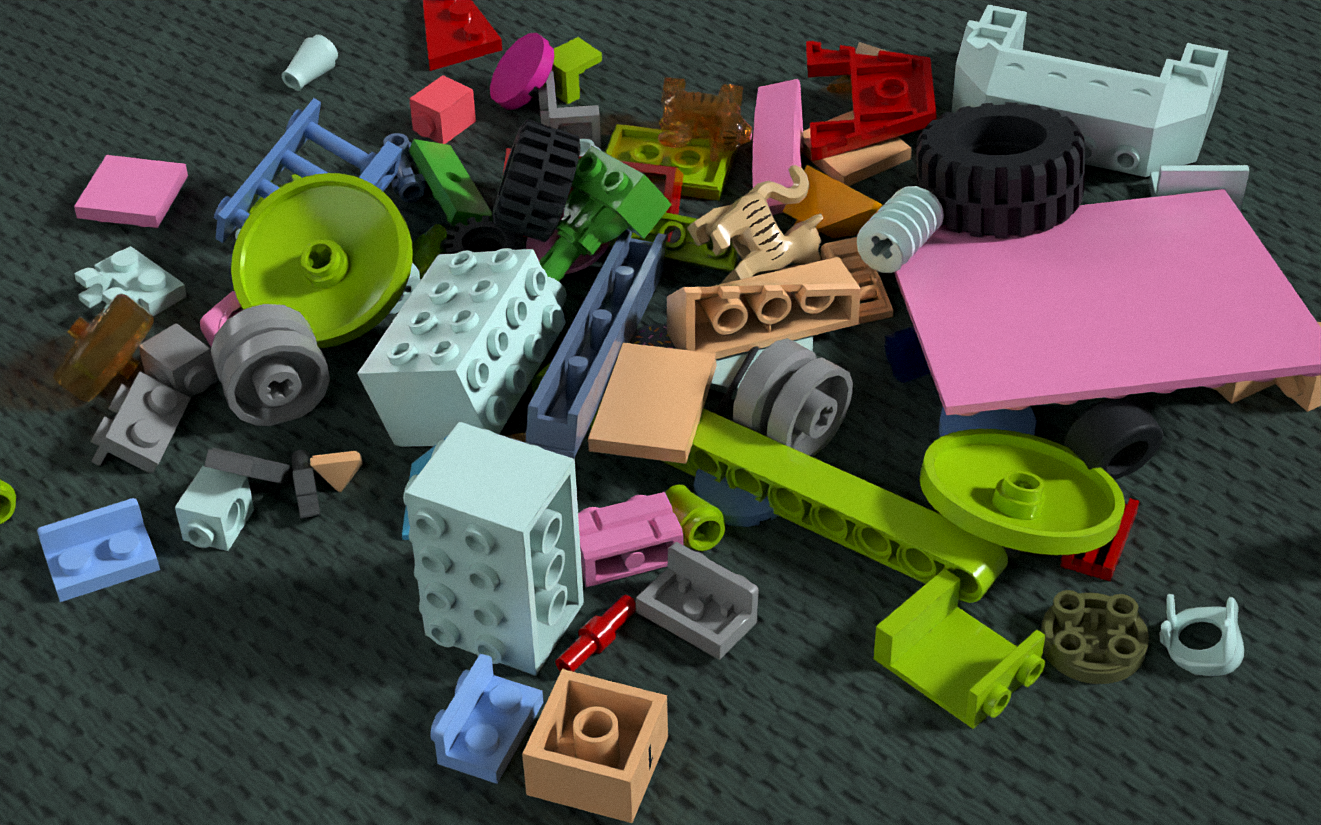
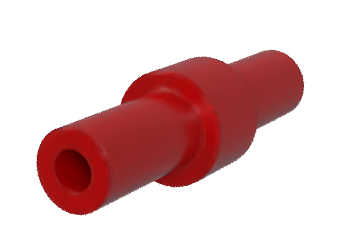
M622 595L601 617L593 616L578 631L579 638L556 659L555 664L560 671L564 669L574 672L594 652L600 654L615 640V631L636 612L635 600L628 595Z

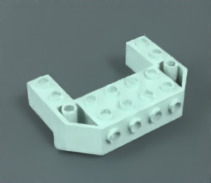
M987 5L979 22L968 21L956 61L952 101L953 113L957 112L959 108L966 106L973 108L979 107L984 103L1005 105V102L1017 103V105L1027 106L1028 104L1037 105L1042 110L1052 109L1059 112L1061 117L1067 116L1082 132L1085 143L1086 165L1143 177L1150 176V172H1159L1160 165H1187L1197 161L1221 92L1228 51L1187 43L1181 61L1166 59L1160 77L1025 51L1023 50L1027 12Z

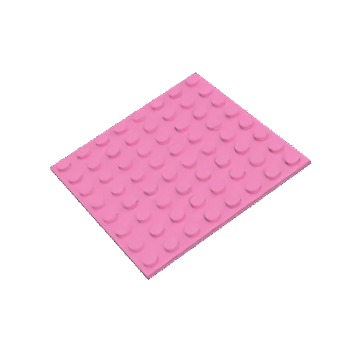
M1225 189L1080 205L1075 213L1064 223H1056L1052 229L1044 232L1041 230L1033 231L1032 235L1022 237L1018 234L1008 235L1007 238H995L994 235L975 237L970 236V233L964 231L961 233L950 231L946 225H943L933 233L906 264L901 266L900 270L894 272L946 415L972 416L981 411L998 409L1023 410L1033 405L1051 403L1069 405L1076 403L1078 400L1094 398L1120 399L1129 394L1147 392L1171 393L1177 389L1204 386L1217 388L1224 386L1226 383L1243 381L1268 382L1278 377L1295 375L1313 377L1321 375V327Z

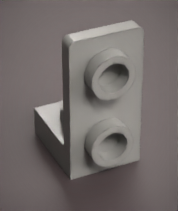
M551 71L547 78L546 86L538 89L541 124L577 135L579 139H590L594 142L595 146L601 147L599 106L557 108L554 72Z

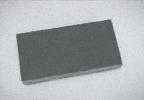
M217 448L208 449L204 465L213 469L287 485L290 482L293 470L287 464Z

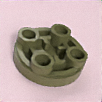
M1072 590L1061 591L1054 597L1053 605L1045 613L1041 626V632L1045 634L1043 653L1051 665L1072 679L1092 684L1114 683L1134 674L1144 662L1149 635L1145 622L1138 614L1139 607L1137 602L1124 594L1108 596L1099 593H1077Z

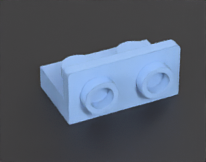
M135 498L37 529L60 602L160 570L155 551L143 522L139 504Z
M480 654L471 670L466 669L460 675L455 689V696L446 710L441 709L433 721L430 737L435 742L437 763L498 784L543 704L542 690L495 676L493 674L492 657Z

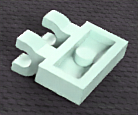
M131 246L95 264V269L85 268L74 273L77 282L86 288L89 287L86 291L78 294L79 300L89 308L101 301H105L115 308L106 313L105 316L106 320L116 328L141 312L151 318L187 297L184 283Z

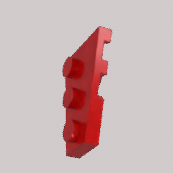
M423 0L430 71L502 51L501 37L472 0Z

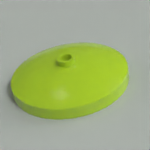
M340 173L306 176L285 184L267 196L253 210L243 224L232 254L231 275L234 291L243 310L262 304L285 305L299 311L310 324L319 348L337 346L370 331L395 307L404 292L410 276L413 256L412 240L407 224L396 205L381 189L372 183L352 175Z
M968 429L944 435L935 440L926 450L920 471L919 481L921 489L929 503L942 516L979 538L1024 552L1070 555L1098 549L1115 537L1125 509V500L1120 487L1104 469L1100 467L1089 470L1084 461L1068 447L1038 436L1016 431Z

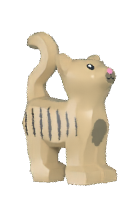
M793 165L788 169L793 181L792 187L786 188L770 180L758 183L749 193L736 200L732 205L714 208L687 227L697 246L708 243L711 236L713 252L716 256L723 253L730 246V241L741 256L742 260L738 263V266L732 270L721 284L779 271L789 264L805 265L821 260L818 250L821 239L816 226L824 218L822 214H816L805 221L793 225L783 235L766 202L768 198H772L786 205L797 204L807 197L809 181L807 174L801 167Z

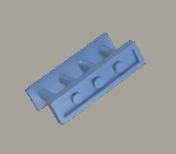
M313 98L303 111L298 109L294 112L287 124L285 134L232 198L226 196L220 202L214 214V219L217 220L216 240L224 243L236 227L242 228L250 215L248 212L260 197L265 199L280 188L273 184V181L284 168L302 178L328 173L296 154L307 139L359 168L361 174L359 178L372 183L383 192L398 173L402 149L387 141L378 154L374 152L368 154L318 125L321 102Z

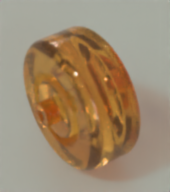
M120 293L115 295L89 323L82 317H79L67 331L75 341L55 368L53 379L79 400L88 402L93 400L118 372L125 378H129L140 364L132 355L152 328L154 323L153 315L128 295Z

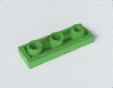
M414 139L409 153L418 166L419 173L423 175L431 188L433 197L444 210L447 221L454 227L459 222L465 226L468 225L467 219L475 217L476 222L482 221V216H490V221H492L491 210L451 145Z

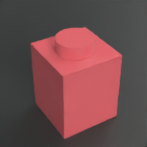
M443 75L409 98L413 130L420 136L428 137L438 143L446 144L476 122L473 89Z

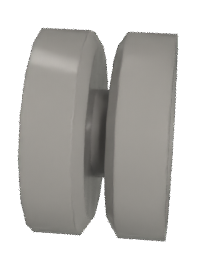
M262 304L244 309L229 318L215 334L210 350L213 365L219 381L222 383L230 409L241 420L256 426H272L309 413L325 396L330 381L328 365L322 351L317 346L310 324L299 311L285 305Z
M788 338L775 341L761 352L741 381L733 405V421L813 457L831 441L846 416L853 387L850 372L822 357L817 358L814 352Z

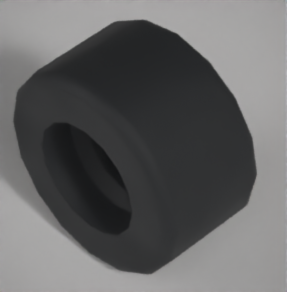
M1129 394L1120 399L1106 398L1086 410L1072 424L1066 434L1064 446L1071 449L1084 461L1089 470L1101 467L1114 480H1117L1139 470L1154 456L1161 445L1163 431L1135 395Z

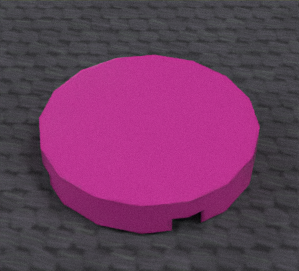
M528 33L518 39L506 51L493 73L490 84L491 98L506 110H515L527 104L532 98L528 94L534 87L540 89L547 81L552 70L555 57L554 48L550 46L548 40L538 33Z

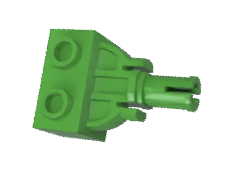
M591 145L587 152L578 160L571 185L573 190L567 198L564 216L556 227L559 238L539 263L548 277L560 282L564 274L580 255H593L601 244L615 239L626 229L645 239L672 204L645 174Z

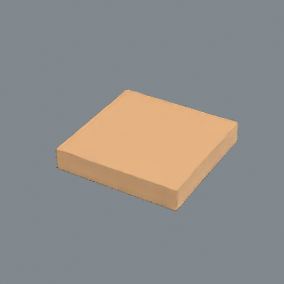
M853 110L828 121L854 119ZM809 128L803 131L805 152L803 155L812 161ZM897 136L812 162L829 177L850 186L910 160L911 147Z

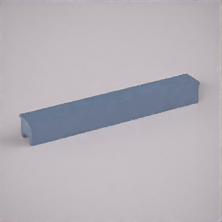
M626 229L618 236L528 405L525 443L536 445L542 449L573 459L575 458L603 399L622 344L630 343L664 271L667 235L658 233L654 242L631 238L632 232Z

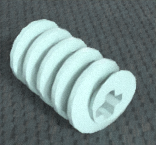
M908 186L898 190L859 230L857 248L862 260L870 268L881 273H893L900 270L901 266L906 264L942 225L944 213L941 203L931 192L918 186Z

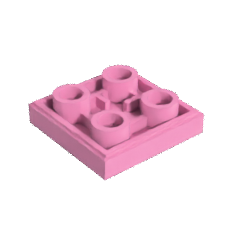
M106 155L74 206L76 216L80 219L158 228L188 177L186 164Z

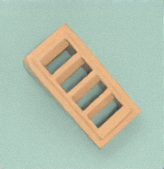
M857 237L823 244L821 246L820 261L839 257L861 288L860 301L872 298L874 300L860 304L858 324L893 317V308L878 271L870 268L862 260L858 252Z

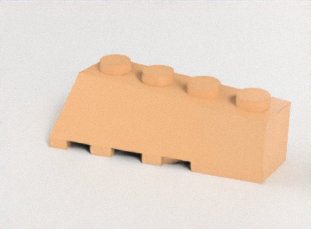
M839 257L711 287H682L667 296V334L676 349L715 353L716 359L748 352L755 346H758L759 349L768 347L775 341L786 338L793 341L858 325L861 288Z

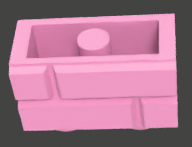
M665 492L650 496L636 495L626 502L602 508L589 507L578 513L582 579L586 587L667 567L668 548L675 542L683 545L681 525L675 513H673L672 506Z

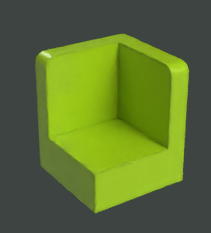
M579 37L554 48L555 57L551 71L554 72L556 97L566 104H570L580 98L579 74L602 62V53Z

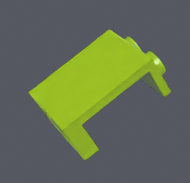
M944 568L876 626L874 660L974 729L988 715L995 718L1001 714L1009 703L1011 694L1021 685L1029 687L1038 679L1045 665V661L1042 659L1045 634L1036 630L1018 647L958 607L961 579Z

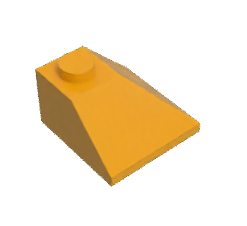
M807 165L804 170L809 181L807 197L800 203L787 204L782 212L797 219L795 224L805 221L816 214H822L824 218L816 226L818 234L821 232L831 238L858 235L862 226L883 205Z

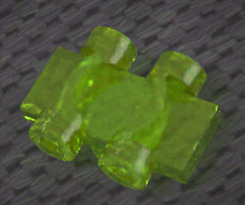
M440 224L433 225L427 232L412 242V262L419 270L420 279L423 278L439 254H445V250L440 247V244L446 239L447 232Z

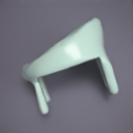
M1174 594L1167 595V620L1161 624L1159 635L1160 642L1166 646L1171 659L1178 666L1195 675L1222 676L1233 672L1241 664L1244 657V645L1237 622L1238 604L1233 597H1229L1226 607L1189 608L1175 615ZM1195 622L1212 623L1222 631L1221 640L1215 646L1202 650H1195L1184 646L1179 640V635L1187 625Z

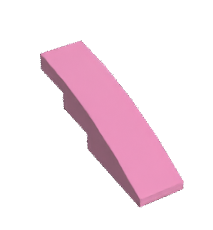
M798 79L758 87L754 116L753 188L756 184L768 180L790 188L793 186V181L788 169L793 165L801 167V154L805 153L801 88ZM772 198L766 200L772 215L784 213L782 211L786 204Z

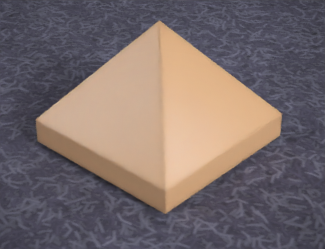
M357 451L312 456L313 458H310L311 467L338 492L343 491L363 464L362 456Z

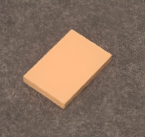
M623 343L588 437L589 451L686 464L716 370V354Z

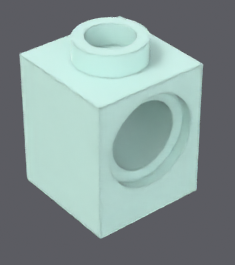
M202 466L175 506L183 540L189 541L194 546L200 548L213 547L228 551L254 511L248 477Z

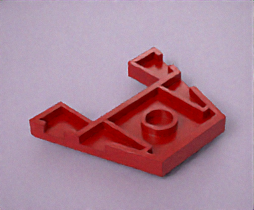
M806 41L808 78L851 75L854 115L852 120L810 123L812 161L821 160L924 129L932 120H936L930 57L879 50L878 56L858 54L855 52V47L840 45L839 51L822 49L821 42Z

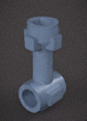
M390 134L384 138L383 144L385 145L389 141L402 149L396 175L397 179L392 180L394 194L399 193L400 198L405 202H415L423 196L426 185L423 175H415L411 168V162L414 160L409 153V149L412 143L409 142L408 137L404 134Z

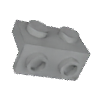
M139 371L131 387L129 388L121 384L108 408L116 413L113 420L104 416L91 442L99 447L91 462L100 466L109 452L146 472L153 473L191 398Z
M675 542L668 548L667 569L636 597V612L720 660L757 623L759 590L755 584L751 583L744 576L735 574L709 560L702 553L693 551Z

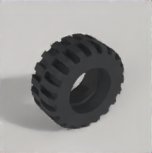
M1005 102V105L984 103L979 107L973 108L966 106L959 108L954 113L950 111L944 113L938 120H932L917 140V186L928 190L937 197L944 213L941 226L946 225L950 231L956 233L964 231L970 233V236L975 237L994 235L995 238H1007L1008 235L1016 234L1020 237L1032 235L1033 231L1041 230L1044 232L1052 229L1056 223H1064L1082 203L1085 168L1084 136L1067 116L1061 117L1059 112L1052 109L1042 110L1037 105L1028 104L1027 106H1021L1010 102Z

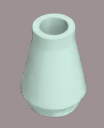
M322 35L306 38L288 68L281 75L284 83L288 87L300 91L306 84L335 67V60L338 58L337 49L330 40Z

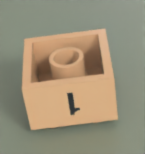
M562 669L522 753L526 795L633 823L668 738L667 695Z

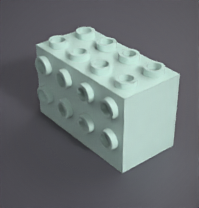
M503 248L488 252L461 251L455 254H439L357 373L394 445L400 447L435 446L440 440L451 433L458 422L500 434L566 323L563 310L557 304L549 286L547 274L541 267L534 249L512 250L510 248Z
M458 422L448 437L436 444L431 459L422 471L410 478L403 497L408 511L410 525L409 541L413 546L415 560L414 576L418 581L420 595L419 611L423 616L425 636L430 637L441 646H455L477 654V656L480 654L492 657V664L502 663L536 676L584 603L575 459L542 449L536 445H530L496 434L487 429Z

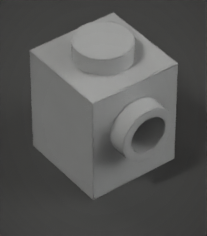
M177 323L138 345L145 374L190 398L204 392L210 385L217 382L210 348Z

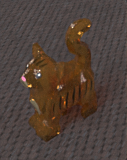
M665 77L661 97V105L664 110L658 122L662 133L658 135L660 144L669 148H682L687 146L692 138L709 139L710 159L712 162H716L720 152L735 151L739 146L751 141L752 127L741 116L740 106L742 105L743 86L724 84L718 96L700 92H686L683 90L686 84L685 79Z

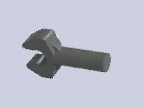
M297 450L291 457L293 479L301 519L321 515L313 468L310 464L311 456L306 450Z

